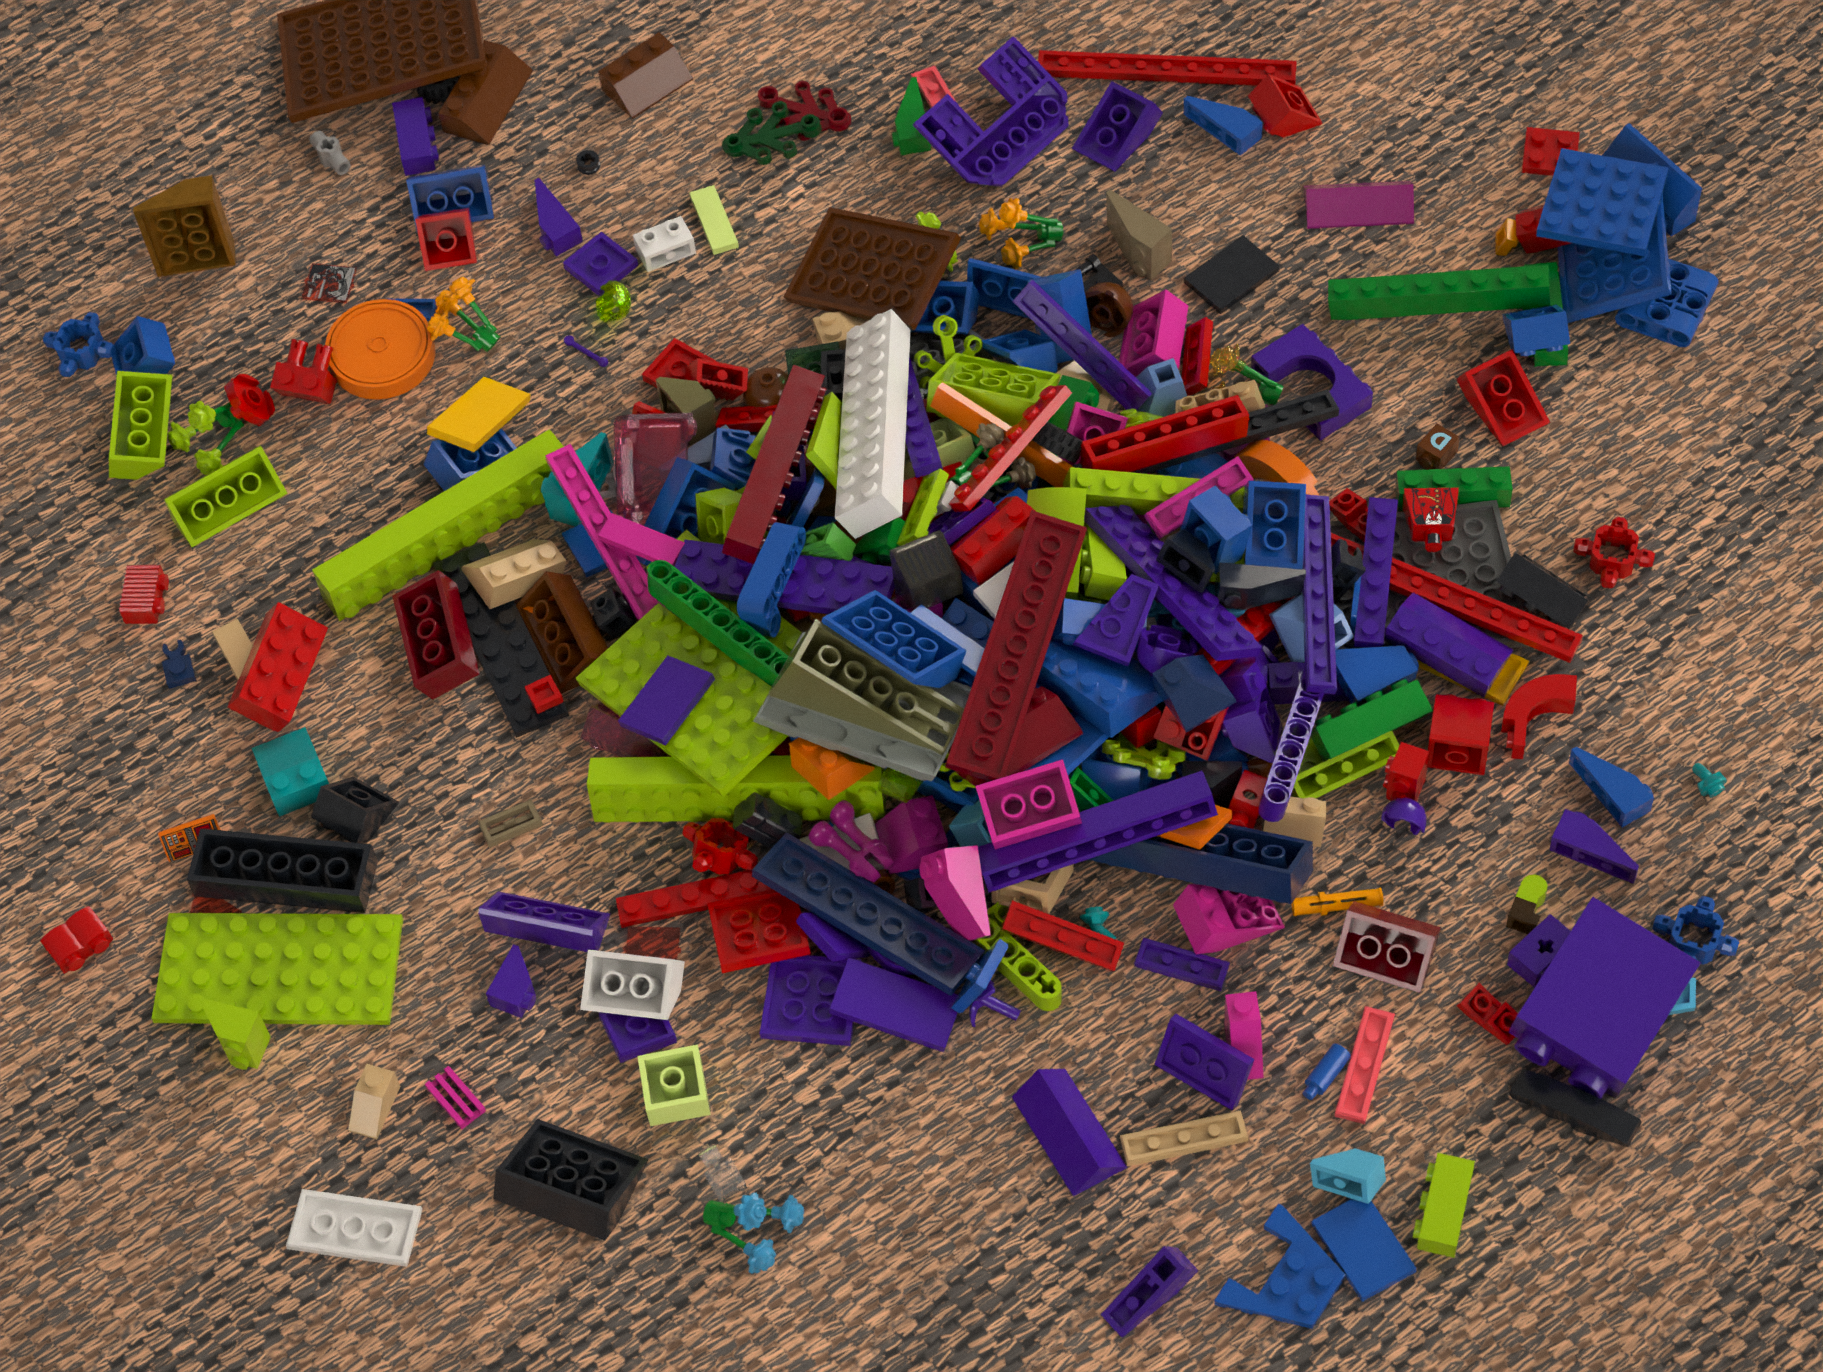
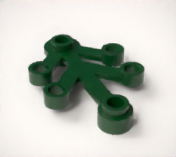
M778 101L772 105V115L761 129L752 135L750 133L756 125H760L763 122L764 117L759 108L750 109L747 112L748 120L738 133H732L724 138L722 148L729 156L740 157L746 155L757 160L760 165H767L772 161L770 149L781 153L788 159L797 155L798 151L795 142L791 140L782 142L777 139L801 132L806 138H814L821 133L822 126L818 117L813 114H807L802 117L801 122L775 128L781 119L787 117L789 113L786 103ZM761 144L766 147L756 149L752 145Z

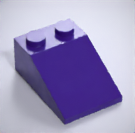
M1111 81L1072 149L1115 172L1150 136L1163 112L1154 102Z

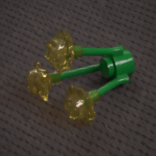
M1235 344L1233 348L1228 345L1224 346V349L1217 348L1214 351L1209 362L1214 370L1213 375L1217 376L1218 373L1224 374L1228 370L1233 373L1236 371L1260 384L1259 391L1264 404H1277L1284 386L1248 367L1246 362L1240 359V347L1238 344ZM1222 381L1219 387H1213L1212 389L1225 388V381Z

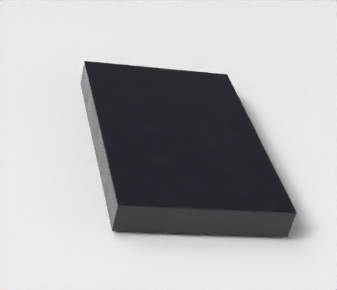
M1242 235L1184 277V284L1219 314H1222L1278 273L1280 266Z

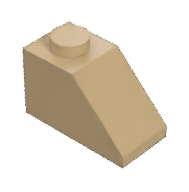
M366 1064L354 1091L349 1132L373 1139L378 1138L400 1089V1084L394 1071Z

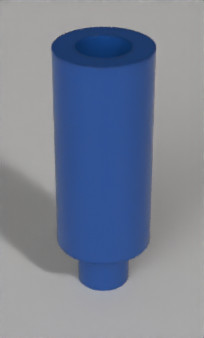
M1336 1043L1332 1044L1305 1080L1307 1087L1302 1092L1307 1099L1313 1100L1317 1094L1323 1095L1349 1061L1351 1055L1343 1046Z

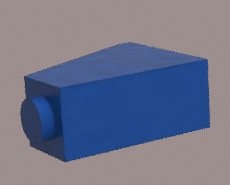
M1404 646L1335 650L1337 682L1351 704L1356 703L1357 707L1366 704L1365 698L1378 691L1385 695L1392 691L1390 686L1404 679H1407L1408 683L1415 680L1418 673L1419 664L1412 652L1408 653Z

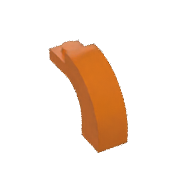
M1269 440L1251 442L1234 456L1235 458L1237 456L1240 458L1253 479L1261 478L1269 482L1306 484L1307 495H1319L1314 487L1318 481L1308 467L1296 455L1275 442Z

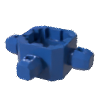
M89 312L82 320L70 319L63 322L58 332L50 331L45 333L43 342L47 347L56 350L61 361L59 372L62 376L71 377L78 368L88 370L95 367L100 357L110 358L114 356L116 352L115 345L112 342L105 341L98 329L100 324L98 314ZM81 336H83L84 340H88L89 346H84L83 349L78 348L77 352H75L73 348H70V342H75L76 339L80 340Z
M1706 896L1699 898L1696 906L1687 905L1680 908L1676 921L1672 920L1671 916L1656 915L1652 927L1655 932L1661 935H1671L1669 940L1671 945L1698 960L1702 965L1713 960L1716 950L1721 951L1720 954L1736 955L1739 941L1736 938L1727 934L1726 937L1721 935L1724 921L1718 913L1713 912L1714 900ZM1689 922L1695 923L1694 926L1703 929L1704 926L1708 927V932L1713 933L1709 945L1703 944V947L1699 948L1697 947L1698 943L1688 941V943L1682 942L1683 937L1679 935L1683 924L1689 925Z

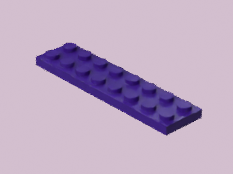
M1120 505L1119 507L1100 506L1085 508L1084 521L1136 576L1159 585L1155 597L1216 661L1257 657L1262 646L1254 639L1253 634L1247 631L1237 621L1236 617L1219 603V599L1215 595L1211 594L1206 588L1204 592H1198L1156 561L1164 542L1151 531L1147 524L1138 518L1131 507Z
M685 539V544L679 553L674 567L715 599L738 602L739 595L754 564L723 554L724 544ZM800 555L777 603V607L830 614L874 590L891 600L899 577V571L897 567Z

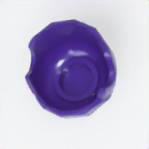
M1405 797L1394 799L1386 804L1382 810L1381 820L1393 829H1395V822L1400 820L1407 821L1411 824L1410 831L1417 835L1420 830L1422 833L1425 832L1427 816L1422 805L1415 800Z

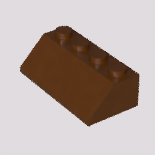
M484 40L488 67L462 74L438 114L444 133L490 145L531 76L533 69L507 46Z
M546 571L516 604V607L549 674L562 694L580 686L576 677L603 654L608 647L571 575ZM554 596L555 601H548V599ZM527 606L533 607V613L523 608Z

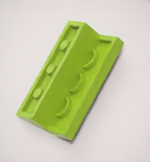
M1393 731L1324 762L1310 737L1291 795L1297 798H1318L1385 766L1390 756L1395 757L1400 746Z

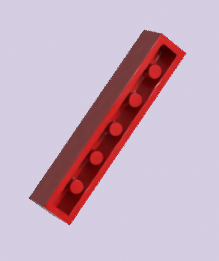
M1238 395L1082 441L1080 464L1086 469L1132 472L1246 437L1249 413Z

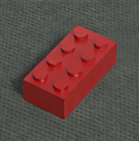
M280 602L276 603L265 615L227 708L273 731L280 732L292 719L328 627Z

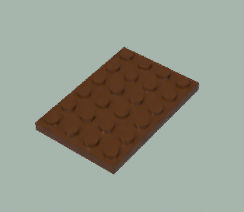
M829 207L783 297L790 303L834 313L843 312L852 317L871 320L875 315L892 309L910 330L915 331L961 238L955 232Z

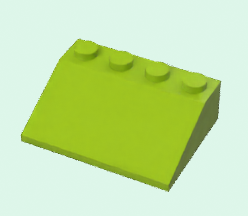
M955 353L929 380L926 411L935 413L938 417L948 418L930 406L937 387L943 382L1012 427L1023 418V412L1040 399L1039 394L1043 389L1050 385H1058L1061 374Z

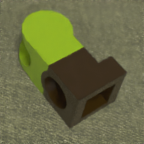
M1533 874L1526 876L1522 880L1508 914L1506 927L1529 934L1539 925L1541 916L1535 914V912L1545 902L1548 886L1543 877Z

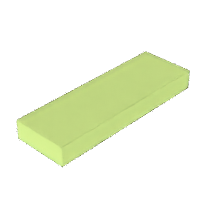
M712 185L689 192L690 199L713 255L738 248V241L715 186Z

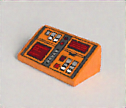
M214 814L158 833L169 862L194 854L201 828L221 830Z

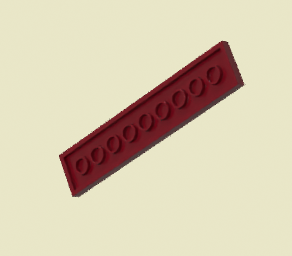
M1033 510L1031 511L945 768L986 781L1006 777L1086 535L1087 527Z

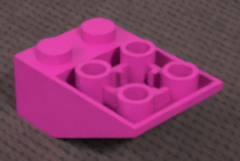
M1188 884L1173 904L1195 954L1216 953L1285 928L1272 900L1251 897L1233 891H1223L1206 885Z

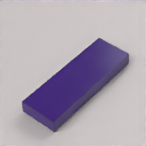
M1143 937L1134 967L1221 991L1230 962L1203 954H1195L1193 951Z

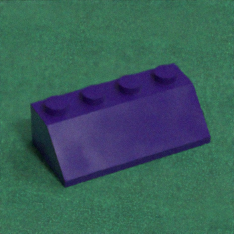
M1412 593L1400 606L1389 623L1384 636V641L1393 646H1404L1407 652H1412L1417 660L1483 698L1514 651L1415 593Z

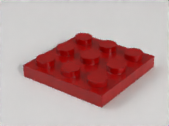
M773 889L707 903L722 973L811 954L807 935L796 922L801 914L800 906Z

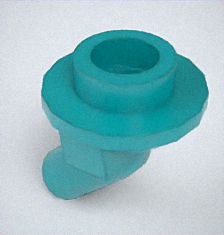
M1696 763L1692 767L1693 773L1702 780L1697 784L1702 796L1709 795L1710 798H1713L1725 790L1724 784L1727 782V779L1720 771L1712 774L1701 763Z
M1103 907L1086 908L1085 914L1080 915V919L1090 926L1092 931L1116 939L1114 934L1102 926L1110 916L1109 912L1103 911Z

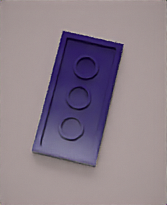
M848 957L829 1014L944 1052L958 1013L951 1008L958 994L953 993L950 996L934 986Z

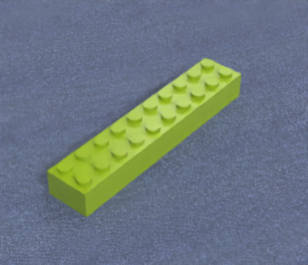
M549 429L312 569L322 599L339 621L345 618H352L361 608L370 603L379 602L383 595L393 589L402 588L413 577L427 573L434 562L454 555L455 552L463 547L474 545L478 538L488 532H496L503 523L510 519L519 518L525 510L534 505L544 503L541 485L546 477L548 478L552 471L545 460V455L564 446Z
M767 756L724 797L672 757L590 758L587 777V789L594 822L604 823L709 821L711 818H723L727 821H733L735 807L743 800L746 801V798L754 792L772 799L775 803L788 810L795 811L802 817V820H830L831 810L837 803L843 800L853 805L855 818L870 813L873 820H880L885 816L887 795L884 768L872 764L875 767L873 771L828 800L792 768L791 756Z

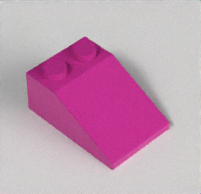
M978 846L946 848L922 856L919 871L921 878L924 879L925 888L953 932L968 941L990 936Z

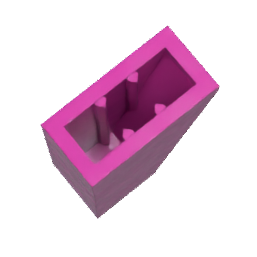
M1256 991L1225 995L1224 1030L1226 1042L1255 1059L1247 1080L1264 1078L1261 1017Z

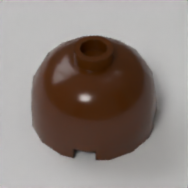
M1112 282L1098 283L1085 292L1091 329L1093 326L1107 331L1103 334L1107 337H1115L1121 334L1133 317V302L1129 293L1120 285ZM1111 321L1113 325L1106 328L1101 327L1099 323L1107 324Z
M764 367L753 372L748 377L747 391L743 393L745 407L778 405L789 375L781 369L774 367Z

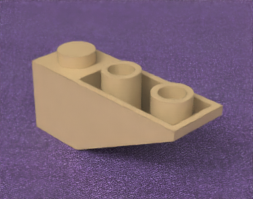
M1251 380L1176 400L1175 413L1235 395L1240 397L1248 413L1265 408V404L1256 381Z

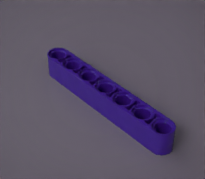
M1305 668L1258 808L1260 816L1269 822H1278L1285 815L1324 693L1306 692Z

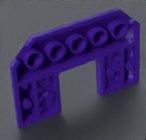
M1014 36L978 67V71L1012 105L989 128L983 131L949 94L945 95L913 124L920 134L967 183L1002 187L1069 126L1065 105L1067 103V92Z

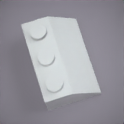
M588 950L580 1010L668 1020L681 992L685 961Z

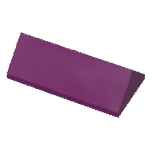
M1410 181L1306 185L1303 187L1307 229L1414 224V184Z

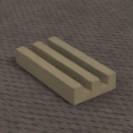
M532 799L478 821V825L489 848L543 826ZM527 810L531 811V813L521 816L517 819L512 818L510 820H507L504 822V824L495 827L491 830L487 829V827L504 821Z

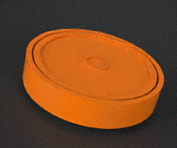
M371 300L350 308L333 323L327 334L325 345L334 348L329 363L332 376L336 378L337 383L344 390L365 399H388L410 391L424 380L434 363L435 343L431 340L432 333L427 330L428 321L416 308L397 300Z

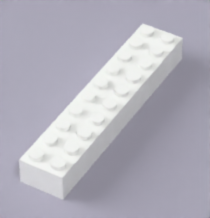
M892 309L875 315L871 320L860 326H854L847 332L835 519L855 539L902 516L910 329Z

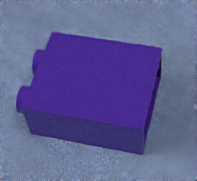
M1592 897L1518 1013L1508 1033L1518 1038L1514 1047L1529 1061L1540 1066H1546L1550 1059L1572 1072L1568 1081L1573 1087L1600 1099L1604 1093L1617 1098L1701 962Z

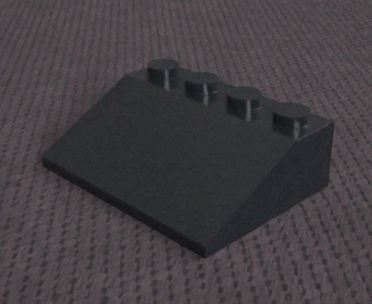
M537 1119L497 1168L493 1199L606 1241L619 1223L648 1163V1159Z

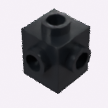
M612 587L590 603L594 613L592 618L596 625L615 639L637 623L633 610L624 594L619 593Z

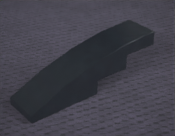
M1524 1068L1509 1092L1512 1099L1538 1107L1542 1114L1570 1123L1571 1128L1580 1133L1625 1147H1629L1642 1123L1638 1117L1605 1100L1551 1077Z

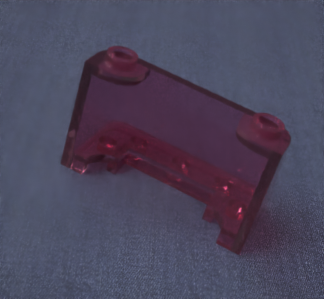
M693 413L627 414L615 418L613 432L618 516L640 525H645L676 458L680 457L688 460L687 442L691 441L692 436H695L697 432L696 420L693 419Z

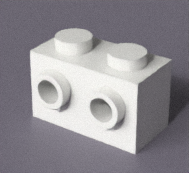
M682 216L667 220L662 224L644 229L633 235L635 250L647 272L696 253L694 238Z

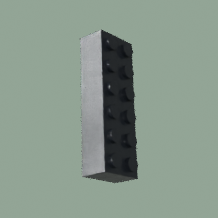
M201 828L188 872L187 882L195 897L366 913L378 860L372 844Z

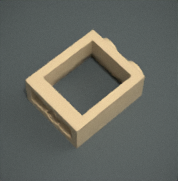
M1073 864L1052 871L1045 884L1025 880L993 891L992 903L999 902L1000 905L1009 906L1013 900L1049 914L1074 871Z

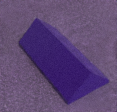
M499 891L481 905L478 911L484 932L588 952V950L599 951L610 918V913Z
M1037 1069L1012 1096L1013 1101L1072 1196L1127 1168L1066 1069Z

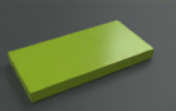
M831 392L824 397L806 456L837 490L842 402Z

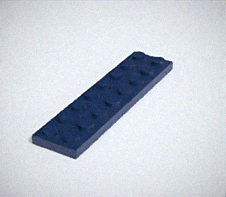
M787 832L752 870L753 878L950 996L966 979L965 976L975 962L978 964L984 956V949L863 877L856 876L851 870Z

